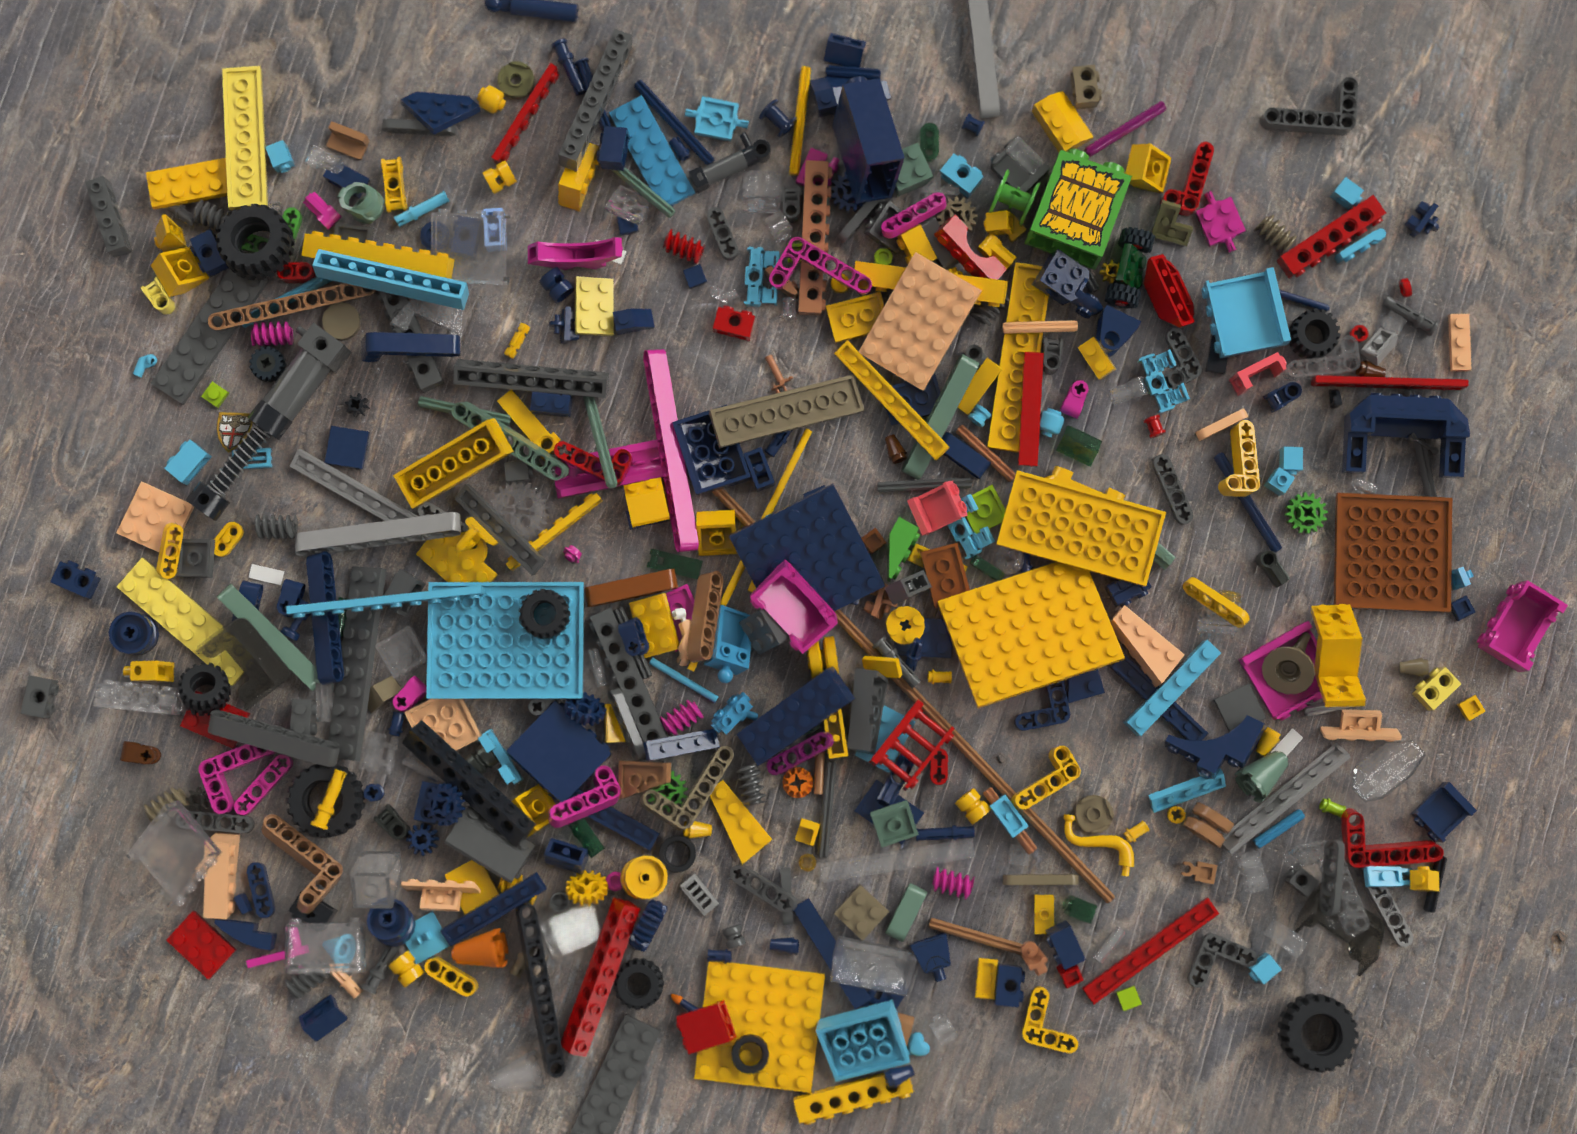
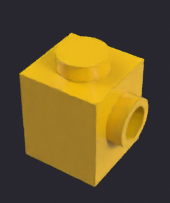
M1417 866V870H1410V890L1421 892L1439 891V872L1430 870L1428 866Z

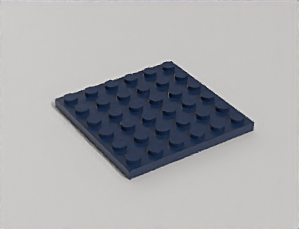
M834 484L729 535L756 588L784 560H787L833 611L885 587V583Z

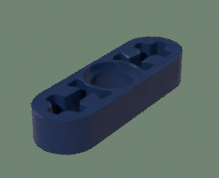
M261 862L251 863L247 868V877L256 914L261 918L271 917L275 913V903L266 866ZM255 866L261 869L258 876L259 879L263 878L264 881L254 883V880H258L257 875L252 873ZM260 884L266 887V893L263 896L258 895L256 892V888ZM268 897V900L264 901L265 905L270 907L267 915L261 911V908L264 907L263 901L259 902L258 899Z

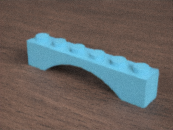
M1209 640L1202 641L1166 682L1125 720L1124 724L1136 736H1142L1221 652Z

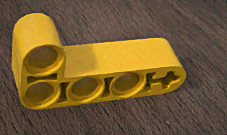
M1242 420L1230 430L1234 474L1226 477L1218 484V490L1224 496L1245 497L1257 491L1260 487L1255 430L1252 422L1249 420Z
M1066 746L1052 748L1049 752V760L1055 770L1012 796L1011 803L1016 810L1021 811L1030 808L1080 776V767ZM1057 750H1059V751L1062 752V754H1063L1062 760H1059V759L1057 758V756H1056ZM1067 767H1070L1073 771L1071 777L1066 773ZM1051 777H1055L1057 780L1055 787L1050 783ZM1036 786L1041 789L1040 796H1036L1034 793ZM1027 796L1030 798V799H1027V800L1023 801L1021 805L1019 804V801L1021 800V798H1024V797H1027Z

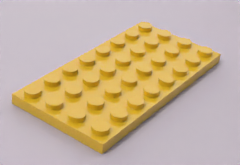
M1017 470L996 545L1146 587L1166 512Z

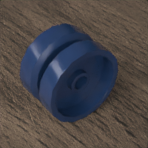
M132 611L118 615L112 621L109 628V640L113 647L119 652L126 654L144 655L156 646L159 639V628L156 622L148 615Z
M385 898L376 902L369 910L366 921L371 934L380 943L390 947L403 945L413 935L416 925L412 912L402 901L396 898Z

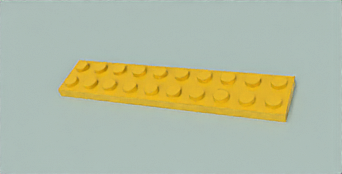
M1015 262L1006 322L1045 321L1049 296L1032 285L1043 266ZM1043 332L1004 333L999 364L1002 370L997 377L987 443L988 448L1019 453L1024 352L1040 353Z

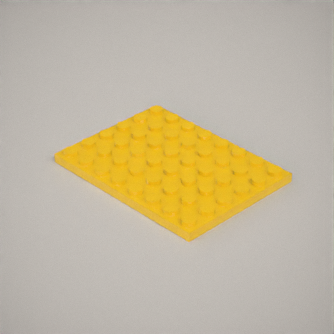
M1055 562L937 602L977 709L1122 661L1125 658L1089 571Z

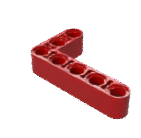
M1348 808L1341 816L1342 842L1345 845L1344 859L1355 868L1436 862L1441 860L1444 855L1443 848L1431 840L1365 845V826L1362 814L1352 808ZM1352 815H1356L1355 821L1349 823V818ZM1357 834L1356 840L1350 842L1351 836ZM1435 847L1434 853L1429 855V850ZM1416 849V853L1413 856H1409L1410 851ZM1396 850V855L1390 858V853ZM1377 852L1376 858L1371 859V854ZM1358 853L1357 859L1351 861L1352 855Z

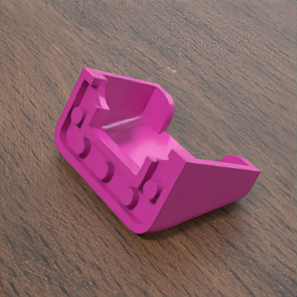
M787 560L778 565L750 595L751 604L756 609H765L790 636L791 641L789 643L795 651L800 650L802 654L838 624L837 615L833 609Z

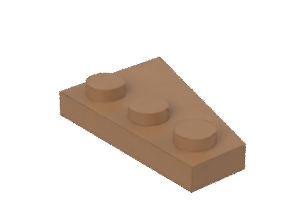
M619 761L618 784L621 788L619 799H625L671 782V763Z

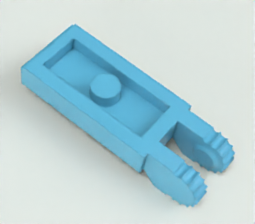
M1379 228L1342 250L1335 256L1336 262L1340 263L1344 260L1346 263L1355 257L1354 253L1357 251L1362 253L1371 247L1370 244L1376 245L1386 237V230Z
M1394 866L1363 867L1365 887L1410 886V880H1403L1402 874H1410L1412 868Z

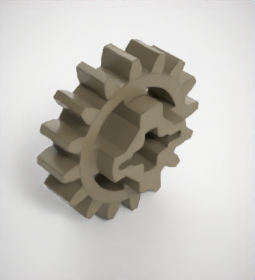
M955 196L954 201L950 197L947 199L946 208L939 212L941 215H937L936 220L940 221L939 225L942 226L945 222V213L948 219L955 214L959 215L960 220L968 227V232L971 233L973 230L971 226L976 225L977 222L974 220L977 219L978 215L973 214L976 208H970L971 201L965 203L964 197L959 201L958 196ZM967 212L969 215V222L967 221L968 219L965 218Z

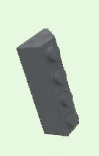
M469 805L462 813L463 817L458 819V822L444 843L507 882L512 883L528 861L535 845L525 839L515 847Z

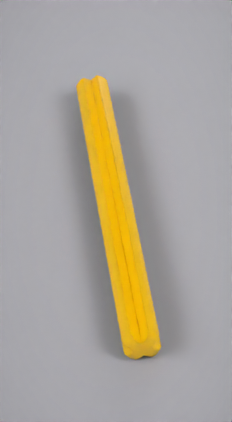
M802 66L800 71L795 115L797 121L794 125L789 174L792 176H798L800 171L811 68L808 66Z

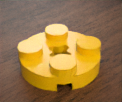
M898 607L887 618V633L898 644H912L914 639H920L924 632V618L913 607ZM907 620L911 628L903 631L900 622Z

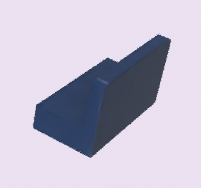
M830 33L824 61L846 67L860 68L866 41Z
M340 162L335 164L331 172L326 170L323 175L327 182L340 189L342 187L346 188L354 182L367 185L370 182L369 178ZM363 192L355 193L353 196L360 199Z
M331 994L298 1017L303 1031L314 1041L320 1040L348 1019L347 1015L339 1009L336 999Z

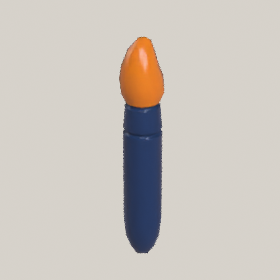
M671 994L673 1002L681 1005L687 1011L699 1009L683 999L682 996Z

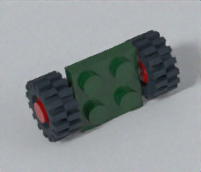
M1132 227L1122 228L1118 244L1123 248L1116 277L1120 285L1118 283L1108 284L1104 299L1108 304L1119 306L1120 308L1124 307L1125 309L1138 308L1141 296L1139 287L1142 285V275L1147 265V257L1144 254L1147 252L1151 253L1155 239L1153 233L1144 231V229H1133Z

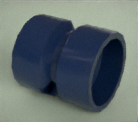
M558 267L548 271L539 280L545 291H550L549 296L555 303L565 300L575 289L569 280H564L565 275Z

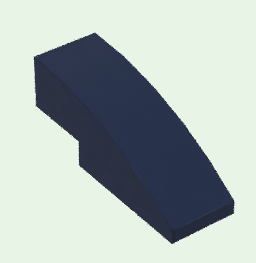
M215 919V924L232 938L255 948L269 951L275 949L277 933L258 931L259 923Z

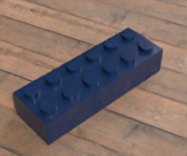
M831 667L736 735L757 766H760L853 701L855 697L835 668Z

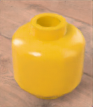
M490 85L486 88L482 87L477 97L480 108L492 114L498 110L502 111L506 104L504 92Z

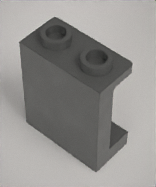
M1017 137L1014 141L1011 139L1004 146L1005 150L1001 154L997 152L992 157L990 169L1001 179H1003L1007 169H1009L1010 173L1006 184L1015 188L1019 186L1021 187L1020 190L1028 193L1048 174L1050 167L1046 163L1042 165L1020 143L1021 139Z

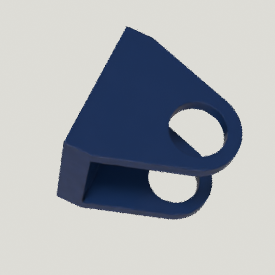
M1108 305L1105 306L1097 321L1096 339L1103 348L1111 351L1106 353L1108 357L1113 356L1139 328L1141 321ZM1104 339L1110 340L1113 346L1107 345Z

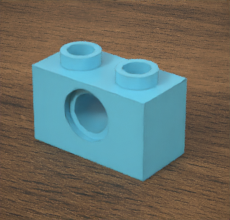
M955 154L950 157L939 172L940 178L966 198L971 196L983 179L982 172L977 167L973 166L972 168L967 164V160L964 157ZM963 171L967 174V177L961 178L957 173Z

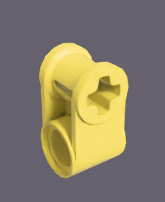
M155 277L154 281L150 284L141 286L145 296L159 312L169 315L174 311L175 303L166 293L158 277ZM167 301L166 305L161 307V303Z

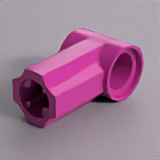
M316 192L310 193L303 202L317 216L316 218L327 230L342 218Z

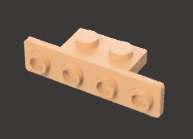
M1342 709L1340 727L1321 726L1320 728L1323 737L1328 740L1346 739L1355 741L1356 739H1365L1367 741L1385 740L1387 742H1394L1395 740L1402 739L1398 729L1380 728L1382 712L1380 710Z
M408 879V882L401 881V886L407 891H422L421 910L459 912L462 893H480L481 891L475 882L464 881V884L451 880H446L445 883H438L436 880L420 882L416 879Z

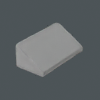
M1379 328L1360 352L1374 365L1378 366L1396 345L1397 334Z

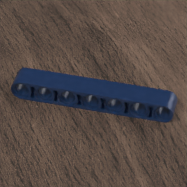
M324 551L309 555L306 559L310 604L337 601L333 560L330 553ZM332 611L324 612L325 615L313 616L311 613L317 677L322 685L341 682L344 678L338 614H332Z

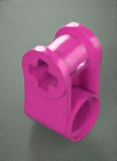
M1079 380L1070 386L1059 412L1078 419L1089 390L1086 382ZM1078 386H1080V390L1083 391L1079 394H1077V390L1074 389Z
M413 676L393 698V706L401 712L412 709L427 694V686L418 677ZM401 699L405 700V707L401 705Z

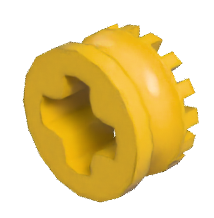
M1173 806L1167 811V818L1170 822L1179 824L1185 820L1186 812L1182 807ZM1178 809L1181 818H1176L1174 820L1172 812H1176Z

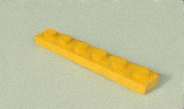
M592 493L583 499V504L579 507L577 505L572 507L568 511L569 515L565 518H558L553 523L554 526L551 529H544L538 534L539 538L534 542L531 540L528 543L537 552L540 551L603 500L597 493L594 495ZM512 555L507 559L506 565L512 572L521 565Z

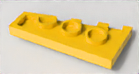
M722 780L716 785L710 797L743 865L768 844L772 838L726 782Z

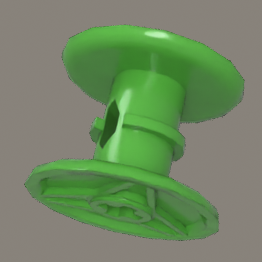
M1007 169L996 191L989 213L994 211L998 201L1009 205L1010 209L1013 207L1024 212L1019 222V225L1022 227L1026 215L1034 202V197L1040 183L1035 185L1032 194L1020 190L1021 187L1019 186L1015 188L1006 184L1010 173L1009 169Z

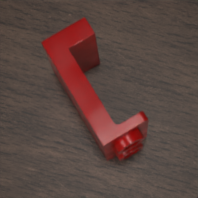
M724 999L712 1005L687 1013L683 1012L676 1016V1025L678 1030L681 1031L683 1046L688 1051V1054L731 1042L737 1037Z

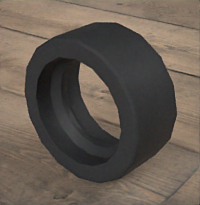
M674 835L667 838L661 844L659 850L660 861L667 870L674 873L688 870L696 858V848L693 842L682 835ZM675 842L683 843L689 850L688 860L682 865H673L666 857L667 848Z
M743 1035L733 1045L732 1061L735 1067L742 1073H758L768 1062V1046L757 1035ZM752 1042L760 1047L762 1057L756 1065H745L739 1059V1049L745 1043Z

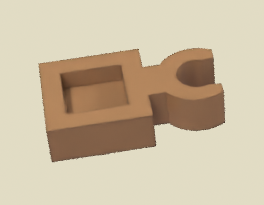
M1187 861L1182 863L1189 866V871L1186 873L1181 872V875L1188 877L1193 874L1194 881L1214 884L1217 865L1197 861L1195 867Z

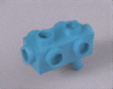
M744 692L741 694L737 693L727 700V705L723 709H719L713 715L714 718L711 720L712 724L710 726L717 733L723 732L727 735L739 721H744L746 717L755 721L758 718V713L750 711L753 707L749 703L751 699Z

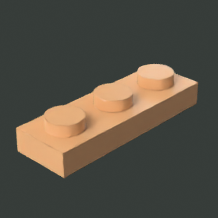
M1469 314L1448 315L1450 371H1470L1472 368Z

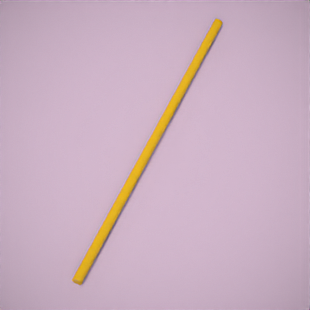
M805 428L761 519L766 515L772 514L810 438L811 430ZM740 560L721 598L720 605L727 606L745 569L742 560ZM690 661L687 669L694 672L698 662L693 663Z

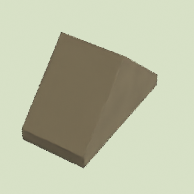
M393 675L370 688L367 708L371 714L391 701L402 689Z

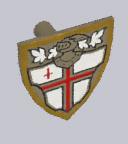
M218 413L216 424L217 437L222 447L228 453L237 448L243 442L242 439H245L247 433L250 432L253 422L247 418L250 413Z

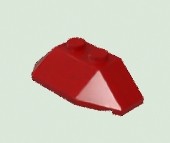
M1164 254L1150 257L1147 262L1144 286L1158 317L1179 328L1193 324L1194 304L1179 271L1166 259Z

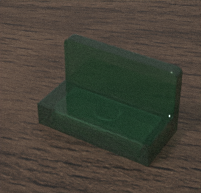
M1068 425L1056 451L1091 467L1099 452L1102 441Z

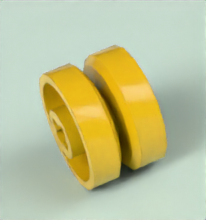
M834 636L823 638L822 650H820L819 641H817L806 652L808 668L811 670L812 679L821 674L825 667L826 669L834 667L839 674Z
M640 856L631 859L624 865L621 871L620 882L627 895L634 899L645 900L657 897L664 890L668 874L665 866L659 859L653 856ZM643 874L644 877H646V881H643L642 879Z

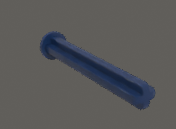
M583 58L576 61L575 66L579 68L586 90H588L593 76L588 65L589 59ZM605 110L599 121L602 132H604L605 126H611Z

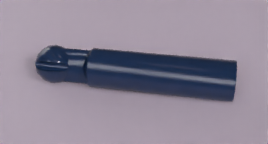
M485 0V6L491 12L504 11L510 12L511 15L577 23L579 5L574 3L550 0Z

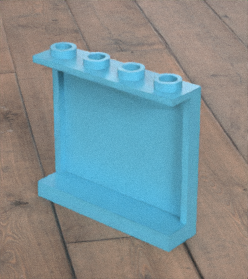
M1274 267L1267 268L1262 273L1209 283L1208 280L1203 285V288H1201L1202 297L1207 301L1206 314L1211 318L1212 322L1210 324V331L1212 335H1215L1216 342H1214L1215 352L1219 353L1220 358L1288 345L1291 341Z

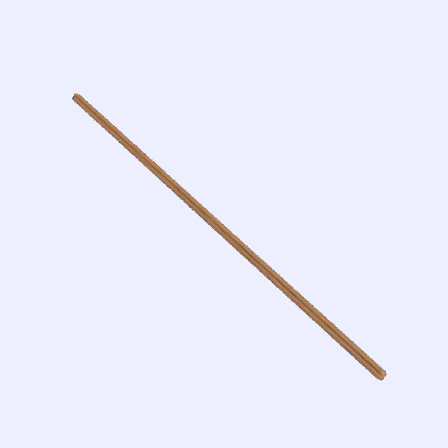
M724 489L711 491L729 510H735V517L745 527L755 522ZM840 609L834 611L837 615L838 624L869 656L883 657L876 649L872 648L873 644ZM902 677L891 678L914 703L918 699L924 703L921 708L923 712L945 731H948L951 725L915 687L911 689ZM954 729L952 732L954 737L951 739V742L1002 795H1006L1011 801L1012 796L1016 792ZM1031 808L1018 810L1106 903H1110L1115 898V895Z

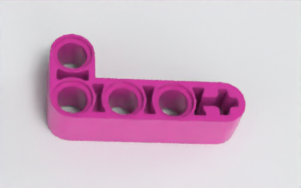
M600 766L595 771L593 780L596 788L554 805L550 809V825L560 828L615 805L619 800L621 788L612 770L608 766ZM605 775L607 779L603 780L600 779L598 776ZM612 791V792H614L616 795H615V796H609V795L607 794V792ZM596 799L598 803L593 804L589 800ZM578 806L581 810L574 811L571 807Z

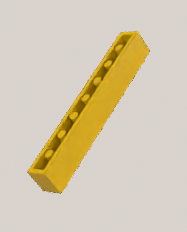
M312 231V234L305 233L301 255L304 257L315 259L318 249L452 279L455 259L448 258L449 254L437 252V255H431V251L419 249V252H413V248L401 246V249H395L393 244L383 243V246H378L377 242L370 240L360 243L358 238L353 237L342 240L340 235L330 234V237H324V233Z
M855 261L854 269L870 278L872 286L876 287V291L887 292V288L894 289L906 267ZM954 274L982 290L975 304L980 305L981 301L988 302V306L993 307L1005 304L1008 281ZM865 280L858 283L859 289H867L869 287L868 282Z

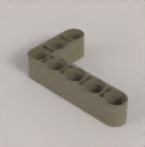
M722 746L715 750L681 806L676 805L654 790H649L641 795V806L679 831L690 828L734 757L733 750L728 746ZM720 751H724L727 754V760L720 758ZM710 767H714L717 770L716 777L710 775ZM700 783L707 786L706 793H702L699 790ZM647 795L654 797L653 805H649L646 802ZM690 800L696 801L697 808L695 810L689 807ZM664 805L668 806L671 810L669 816L664 815L662 812ZM680 816L686 818V826L679 824L678 819Z

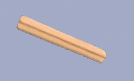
M1076 320L1004 322L1002 324L1003 333L1076 332L1078 330V322Z

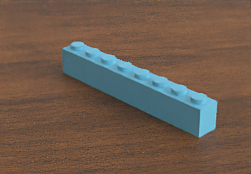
M318 249L312 265L316 277L464 310L469 296L467 282Z

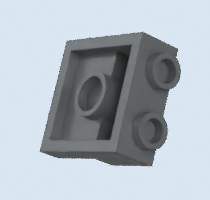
M883 201V203L880 202L875 207L874 212L876 214L873 219L869 218L866 221L864 233L878 244L884 245L894 254H898L901 250L897 244L898 238H885L882 234L881 225L885 220L902 210L890 201ZM907 217L903 218L901 221L909 222L911 219Z

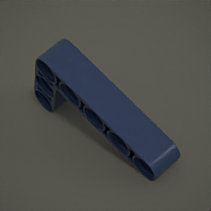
M369 332L364 335L361 341V361L378 362L382 355L457 357L461 355L460 336L450 334Z

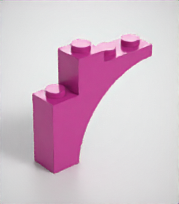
M614 237L587 243H547L537 241L528 245V264L549 268L558 267L561 270H568L574 267L596 270L606 266V262L622 257V238Z

